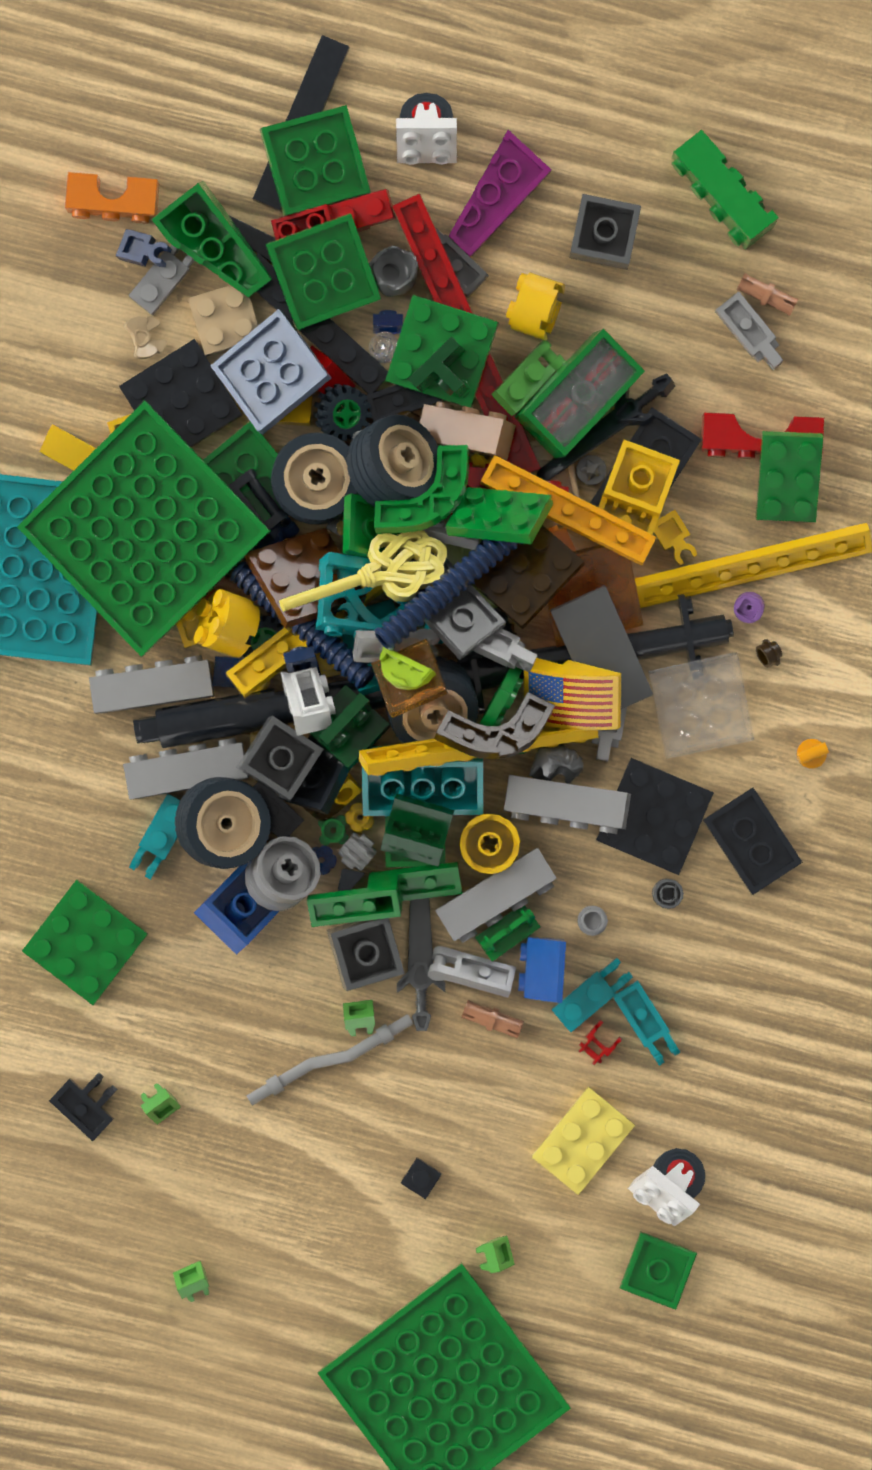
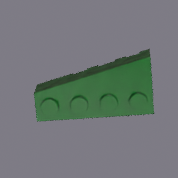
M702 129L673 151L672 159L674 161L672 166L681 177L684 175L688 177L692 182L690 188L698 199L702 200L704 198L711 206L709 209L710 214L718 223L723 221L730 230L727 232L729 238L737 247L742 245L746 250L774 228L779 217L773 210L769 213L764 210L763 199L756 191L746 190L744 177L734 167L728 169L725 166L728 162L727 158Z

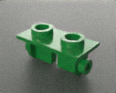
M524 905L514 912L512 910L501 920L477 935L475 939L493 962L541 928V926L536 921L532 911Z

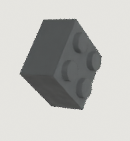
M582 194L569 258L628 270L641 205Z
M270 716L236 768L285 800H291L320 756L323 748L303 735L297 736L294 729L274 716Z
M389 918L352 922L326 930L342 986L346 991L405 974Z

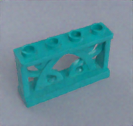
M328 552L319 560V586L331 583L333 574H337L338 580L357 574L358 570H361L365 564L371 563L369 558ZM365 587L358 590L352 588L318 600L315 629L324 631V634L328 636L348 634L353 635L355 639L356 631H375L377 627L382 628V623L384 621L389 622V617L392 615L397 616L396 612L399 609L404 610V605L407 602H397L401 605L394 612L378 619L365 607L359 596L367 594L373 588ZM345 598L347 602L343 603L338 608V611L345 610L348 614L347 619L336 618L332 614L331 604L334 600ZM425 623L424 629H427V630L431 629V628Z

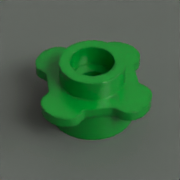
M339 815L337 818H330L327 821H318V825L321 827L319 841L322 845L327 846L335 842L343 845L347 842L349 836L346 834L345 826L347 823L345 816ZM332 827L336 828L335 833H331L330 829Z

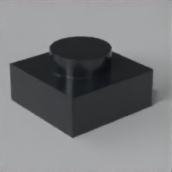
M416 1157L400 1183L426 1200L442 1173Z

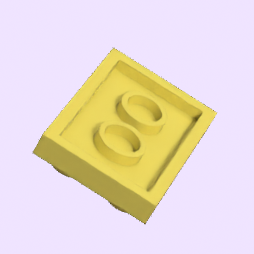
M587 1087L534 1152L532 1158L579 1195L633 1129L635 1124L590 1087Z

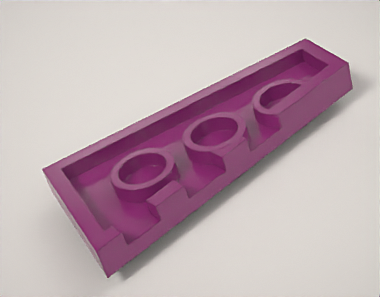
M507 130L497 151H495L482 178H480L472 196L448 237L471 258L551 173L552 169L510 130Z

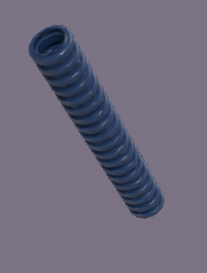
M485 539L483 545L479 544L476 546V551L472 550L469 552V557L464 556L461 559V563L457 562L454 564V569L449 568L447 575L442 574L439 581H433L432 587L427 586L425 593L420 592L418 594L419 598L414 597L411 599V604L407 603L404 605V610L399 609L396 612L397 616H390L389 622L384 621L382 623V628L377 627L375 629L376 638L386 649L392 651L395 649V644L399 645L402 643V638L407 639L410 636L409 632L414 633L417 631L416 627H422L424 620L429 621L431 614L436 615L439 613L438 609H444L446 602L451 603L453 596L458 597L460 591H466L467 585L471 586L475 583L474 579L479 580L482 577V573L486 574L489 572V567L494 568L496 566V561L501 562L504 555H510V550H516L518 548L517 544L521 545L523 543Z
M246 561L238 564L231 574L230 581L233 584L237 583L239 589H244L246 595L251 594L253 601L258 600L260 607L265 606L264 609L267 613L272 612L273 618H279ZM317 619L286 628L287 630H292L293 635H299L300 641H306V646H313L314 652L316 654L320 653L322 659H327L329 665L334 664L336 671L341 670L343 677L348 676L350 683L355 682L357 689L365 687L373 679L376 668L374 666L369 667L368 662L354 661L353 649H348V645L345 642L340 643L341 639L338 636H328L324 634V631L316 630Z

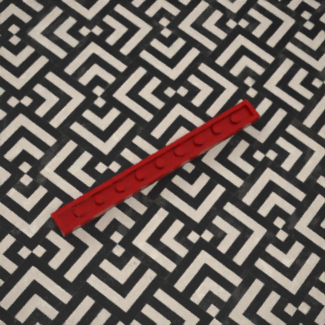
M419 193L393 205V209L411 250L417 258L418 266L433 300L473 314L421 194ZM489 352L476 393L477 400L484 416H488L489 412L504 414L507 416L506 421L516 425L508 459L505 461L532 473L541 469L523 426L514 418L516 414L511 416L491 395L503 380Z

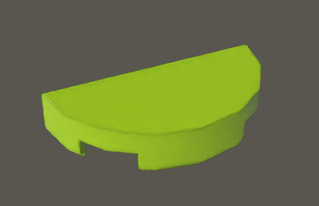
M383 647L380 654L381 670L386 680L394 687L403 690L418 689L428 684L436 675L434 670L394 650L391 651Z

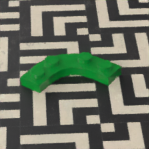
M468 445L438 446L437 472L434 483L427 492L419 497L400 501H375L374 529L376 534L420 531L432 527L448 517L461 502L467 488L469 471Z

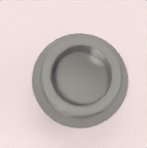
M587 906L580 911L577 922L583 933L595 936L605 930L608 920L603 909L598 906Z

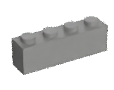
M202 655L184 658L185 663L173 665L172 660L154 662L155 668L143 669V664L126 666V672L114 674L113 669L95 671L96 676L89 677L93 711L95 714L215 697L210 661L202 660Z
M231 738L218 741L219 747L207 749L206 743L188 746L189 752L177 754V749L160 751V757L148 759L147 754L129 757L130 763L123 764L129 799L134 800L189 790L195 784L214 777H227L238 780L249 779V775L236 768L245 755L244 745L242 742L236 743V739Z
M509 775L504 811L512 812L511 818L529 821V815L541 816V823L558 825L559 819L570 821V827L587 830L588 824L600 826L599 832L617 834L618 829L626 830L631 794Z
M535 848L514 861L506 870L491 875L435 911L453 941L460 939L463 943L478 934L475 928L483 923L490 927L503 918L501 912L510 907L514 912L529 903L526 897L532 893L537 892L540 896L554 887L552 881L557 878L540 850Z

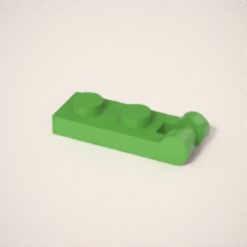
M547 340L540 342L491 394L511 416L516 414L566 361L560 354L556 355L550 348L552 345ZM541 356L548 363L546 367L538 361Z

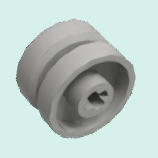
M282 836L272 839L263 847L259 855L248 863L245 870V884L250 896L260 906L273 911H285L295 907L316 888L320 879V863L316 853L307 843L295 837Z

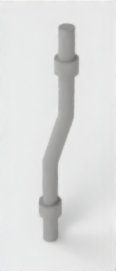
M407 1014L388 1026L384 1024L376 1029L377 1033L346 1051L308 1058L278 1077L276 1075L266 1080L267 1083L246 1096L253 1106L271 1094L275 1096L284 1091L286 1085L313 1069L351 1062L381 1043L384 1045L394 1040L393 1036L414 1023Z

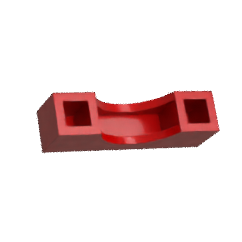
M704 412L702 415L701 452H708V457L723 458L726 453H737V458L755 459V454H761L762 439L747 434L738 424L735 414ZM794 416L784 432L822 433L824 438V418Z

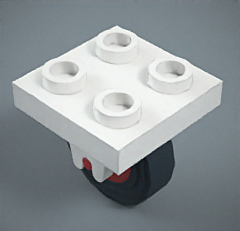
M432 93L416 94L409 98L402 106L400 118H396L397 163L409 165L418 163H436L441 165L457 163V118H453L450 104L443 97Z
M675 1148L664 1152L658 1157L654 1165L634 1179L628 1189L639 1203L648 1205L655 1210L660 1220L676 1226L692 1215L700 1205L694 1198L701 1192L705 1184V1169L700 1159L694 1153L686 1149Z

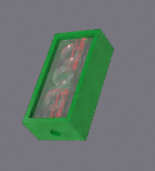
M603 328L592 333L520 409L514 418L555 459L564 457L636 382L645 370Z

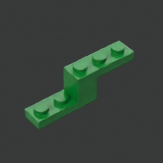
M459 863L439 864L438 867L427 865L370 872L367 888L307 895L311 927L401 917L403 901L462 894L463 888Z

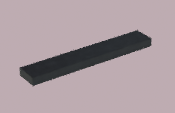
M324 35L321 36L286 121L324 110L350 49L348 45ZM268 161L252 199L281 212L280 200Z

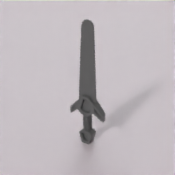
M429 898L410 900L408 972L397 982V993L409 983L417 991L415 992L417 994L415 995L417 997L415 998L417 1000L415 1001L417 1003L415 1004L417 1010L412 1016L416 1031H427L431 1015L426 1010L428 1008L426 1007L427 988L434 983L446 993L444 980L435 981L428 977L429 967L433 964Z

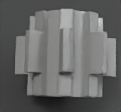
M354 833L338 852L343 857L341 862L351 870L355 867L361 872L377 852L372 847L374 842L364 834L360 837L357 833Z

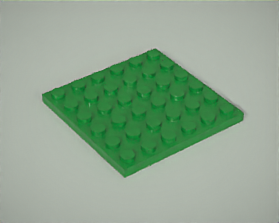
M144 401L17 526L141 657L146 655L271 532L147 401Z
M462 1262L318 1371V1375L390 1470H491L571 1409L570 1405Z

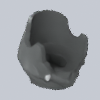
M390 246L377 252L369 262L377 288L385 296L391 297L406 294L416 283L418 262L413 252H408L397 246Z
M564 744L551 748L540 747L536 752L529 776L551 781L556 775L563 774L565 783L570 784L575 777H578L583 772V758L577 754L576 750L567 748Z

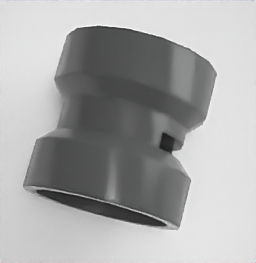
M673 879L659 880L652 889L653 900L662 908H675L683 899V888Z

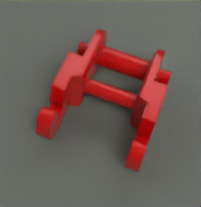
M599 1020L585 1036L588 1040L585 1043L581 1042L579 1044L581 1048L578 1052L585 1051L594 1059L593 1065L597 1062L601 1064L603 1061L601 1059L602 1056L605 1054L608 1057L618 1043L622 1041V1038L619 1036L608 1048L595 1038L594 1033L603 1024L602 1020ZM591 1041L602 1049L599 1055L588 1046Z

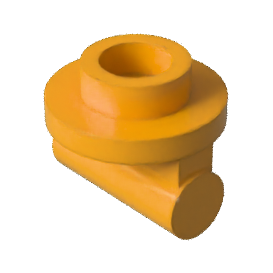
M807 739L798 746L796 755L802 766L814 769L820 767L825 762L829 750L825 742L822 743L817 739Z

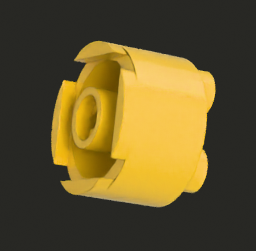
M531 272L528 275L521 273L516 286V290L519 291L516 302L511 301L507 309L506 318L509 319L508 325H510L512 330L546 341L548 339L546 332L551 334L562 306V302L558 301L557 298L559 293H565V284Z
M223 589L215 591L208 600L202 599L198 605L197 615L200 617L194 634V642L234 658L242 656L250 647V645L246 644L249 636L255 637L260 621L259 607L253 604V600Z
M483 814L473 818L464 827L459 842L461 855L465 862L472 869L484 874H496L509 868L517 858L520 849V838L515 826L508 819L497 814ZM489 835L491 839L496 838L498 840V843L494 845L496 849L494 852H490L489 849L483 850L481 847L485 842L483 837Z

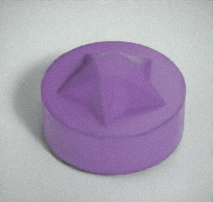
M754 592L742 593L734 604L736 617L744 623L758 621L765 609L762 597Z

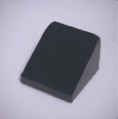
M349 869L341 870L338 891L351 890L364 876L365 872Z

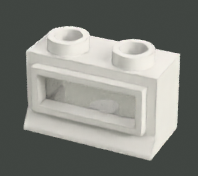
M317 667L292 673L281 672L284 692L288 699L290 712L293 715L297 736L326 729L332 723L330 715L336 714L332 696L325 697V693L329 692L325 674L319 675Z

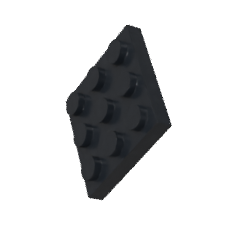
M195 339L119 385L134 411L144 401H147L191 448L242 416Z
M630 758L617 789L619 792L631 794L626 830L618 829L617 834L599 832L596 841L679 875L714 792Z

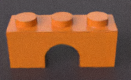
M68 172L65 209L68 213H72L74 218L90 219V215H101L102 220L120 221V217L132 218L131 222L148 224L149 220L157 215L160 189L158 179L127 177V188L124 194L117 199H107L100 194L101 180L98 174Z

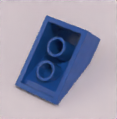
M248 863L239 866L194 912L236 955L279 912L260 906L250 896L245 884V870Z
M527 937V943H521L520 961H526L525 973H519L518 991H524V998L562 1003L566 941L564 939Z

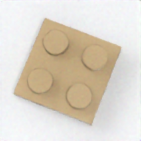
M231 285L188 298L206 357L231 349L258 326L250 297L245 296Z

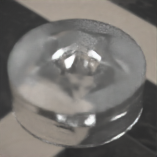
M380 332L371 339L369 352L379 363L391 362L398 340L390 332Z

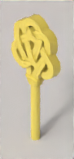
M423 530L401 533L398 536L390 533L378 534L371 540L368 557L371 563L365 564L361 570H358L357 574L279 600L280 607L284 612L360 585L371 588L381 585L389 598L396 602H407L413 599L419 590H423L427 586L432 587L433 581L440 580V576L444 574L443 565L447 558V547L440 540L429 537ZM383 547H386V548L382 551V553H380L379 549H380V548H383ZM412 559H415L417 562H409V561L412 560Z

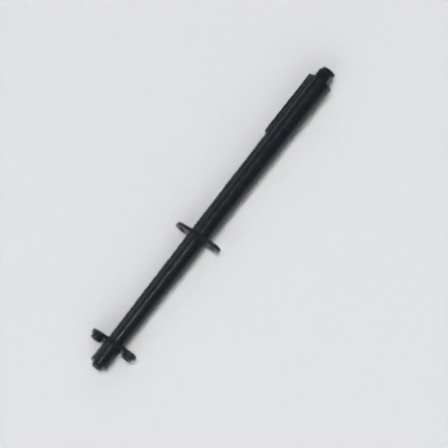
M684 594L678 595V604L682 625L630 633L627 636L638 660L686 651L691 677H697L698 673H703L701 656H695L694 650L729 644V638L734 637L731 619L726 620L724 614L689 620L688 614L694 613L691 596L685 597ZM565 644L529 650L537 654L539 659L563 664L567 660L572 661ZM487 657L462 663L457 662L469 675L477 696L479 714H484L485 707L482 690L499 687L510 667L499 664ZM522 670V672H521V674H520V676H519V677H520L521 679H523V680H524V670ZM348 680L328 683L329 692L325 693V697L332 696L333 699L345 685L357 695L359 691L355 687V682L350 683ZM275 688L253 692L247 698H244L242 694L157 708L155 711L156 716L133 720L137 744L160 741L162 748L260 731L270 716H274L286 725L294 724L285 692H275ZM315 688L301 691L305 707L319 704ZM385 689L364 695L370 701L372 709L385 708Z

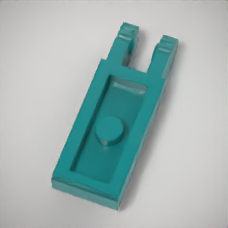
M168 793L138 845L140 848L129 865V868L135 871L140 866L146 851L156 855L152 864L146 870L145 877L150 880L153 878L162 860H166L178 838L175 831V817L180 800Z
M618 958L612 960L599 972L593 973L567 995L562 1003H558L551 1009L570 1033L612 999V996L616 994L615 992L633 978L630 972L624 973L611 987L603 979L619 967L621 962Z
M638 980L612 996L643 1046L649 1049L659 1066L665 1063L664 1057L656 1049L653 1042L662 1036L671 1053L675 1056L681 1053L669 1034V1028Z

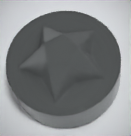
M587 455L577 464V477L585 485H597L606 475V465L600 457Z

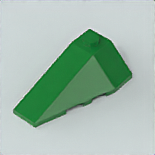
M204 181L197 183L151 219L171 245L182 250L197 263L214 272L219 278L245 296L250 297L272 280L226 210Z

